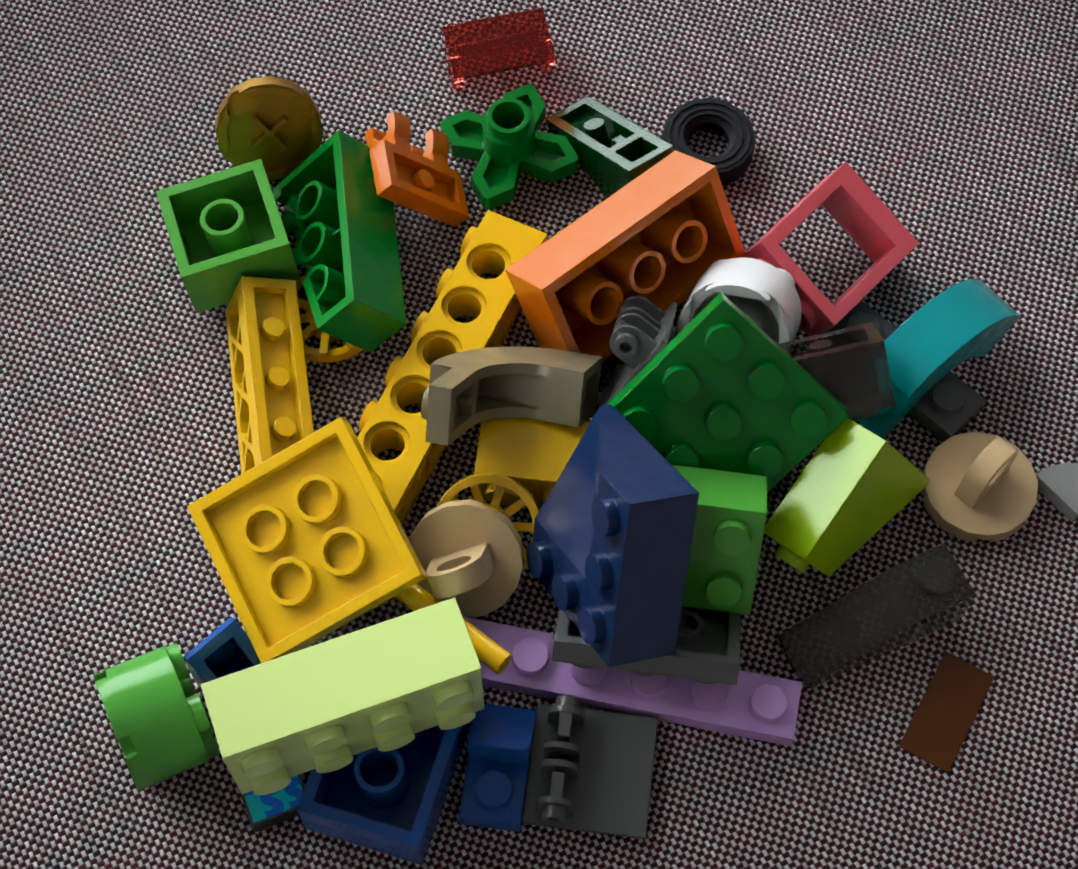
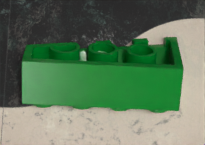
M338 130L272 190L275 200L284 204L286 209L281 216L285 230L293 233L297 242L292 252L296 264L305 267L307 273L302 283L317 329L365 351L372 352L407 325L394 203L377 196L368 145Z

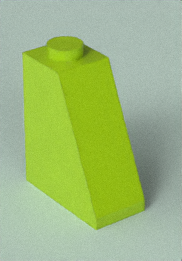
M846 418L824 439L765 525L764 533L780 544L774 554L796 570L804 574L808 566L812 565L829 577L917 496L930 479L886 440L851 419Z

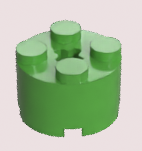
M177 643L167 647L162 646L93 675L109 721L123 754L127 758L125 761L138 791L207 763L210 758L220 755L211 731L210 722L198 693H195L189 678V671Z

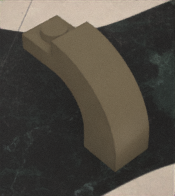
M507 346L466 350L439 358L431 363L430 383L424 392L421 403L422 418L427 420L425 442L449 446L472 426L484 421L501 418L536 419L579 428L595 413L598 405L602 357L553 348Z

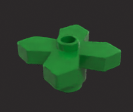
M526 84L505 93L502 99L495 101L489 107L484 116L465 110L440 122L441 133L446 134L448 138L449 151L452 156L479 161L471 175V185L485 210L494 209L514 200L521 172L549 183H554L578 171V155L566 136L539 132L546 118V105L532 84Z

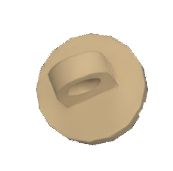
M975 431L953 435L935 448L922 471L930 479L922 490L924 494L922 499L927 513L941 529L960 540L977 542L978 539H993L991 542L1004 540L1023 527L1037 503L1038 480L1032 463L1016 445L998 435Z
M471 499L447 501L427 512L410 535L409 541L427 575L426 579L417 584L441 602L455 597L460 612L464 617L485 616L502 607L518 587L525 563L522 538L508 517L500 511L496 512L490 507L483 506L484 503Z

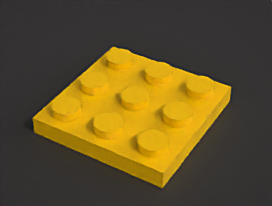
M343 417L337 418L187 506L261 663L307 647L427 578L349 421Z

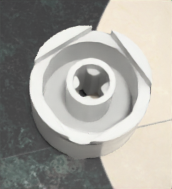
M737 257L727 260L720 259L713 262L698 280L679 316L677 335L722 292L786 353H789L799 329L802 314L800 298L795 289V281L792 275L784 269L776 268L767 262L754 258Z

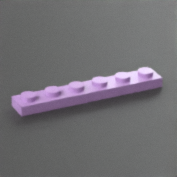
M462 616L513 655L509 665L499 675L479 661L482 668L483 686L556 700V697L561 695L573 696L580 699V705L628 715L658 718L659 721L791 746L794 741L802 682L739 670L737 685L718 682L703 684L693 679L664 675L642 676L632 671L610 668H580L571 663L552 661L555 634Z

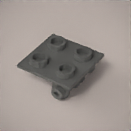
M638 295L628 297L622 303L610 337V348L622 362L605 381L595 414L601 405H607L671 341L677 331V327L673 325L678 306L676 302L673 301L665 311H662L647 298Z
M567 695L557 696L555 705L538 703L522 824L646 840L658 718L580 709V699Z

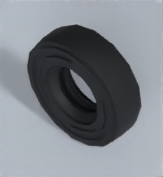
M713 98L691 100L676 108L667 119L662 139L673 145L674 150L715 165L722 186L736 181L748 169L752 162L756 143L752 122L744 112L727 101ZM699 130H714L723 134L727 139L728 148L724 153L715 157L701 156L691 149L688 139Z

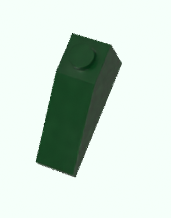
M589 96L546 118L547 126L553 134L566 136L578 155V164L607 198L675 151L673 145Z

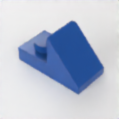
M484 703V709L475 712L476 717L472 720L467 739L468 760L458 817L459 824L514 832L521 831L537 710Z

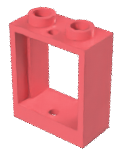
M845 162L816 185L741 257L767 262L776 268L786 270L792 275L795 281V289L801 302L802 314L799 330L807 332L813 339L834 327L919 242L853 168ZM820 205L829 212L873 262L833 303L826 298L779 245Z

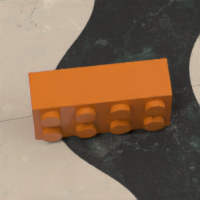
M675 150L505 271L539 347L601 356L603 362L614 354L610 348V337L613 333L621 305L628 297L635 295L643 296L662 311H665L673 301L679 306L689 299L698 280L713 262L720 259L727 260L741 257L745 250L716 166Z

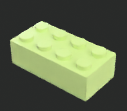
M455 597L200 684L222 758L241 794L253 791L254 795H266L277 792L291 783L290 777L316 769L317 773H329L349 765L353 761V755L375 747L382 752L401 748L415 739V733L438 725L441 730H450L463 726L476 717L475 712L484 709L482 668Z

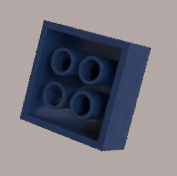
M612 404L599 407L535 517L533 543L528 545L526 553L527 564L532 576L540 580L552 595L556 606L567 614L579 629L585 643L594 648L608 667L675 654L699 492Z

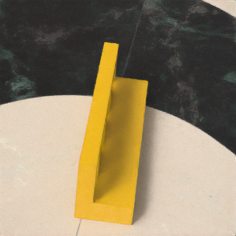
M242 276L225 310L241 474L314 432L296 280Z

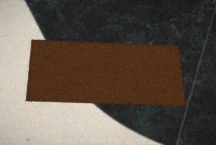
M945 652L898 747L949 773L995 676Z

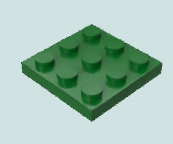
M722 292L607 404H612L670 464L767 476V493L849 417L846 407Z

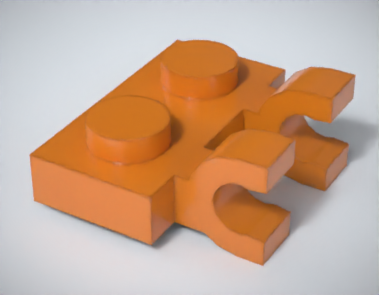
M395 111L386 116L388 124L387 133L374 128H370L365 132L366 142L370 148L369 153L377 196L454 227L469 217L461 173L449 168L447 159L449 143L446 134L432 128L425 133L426 150L415 147L409 142L411 136L409 118Z

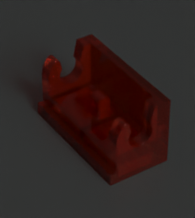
M543 8L442 26V51L452 89L463 88L462 82L468 78L537 65L540 66L543 73L552 71L551 65H555L556 58Z

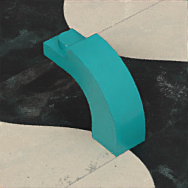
M967 279L961 281L931 299L900 325L868 358L871 364L838 401L867 430L885 439L916 403L943 376L971 357H984L1021 316L982 280Z

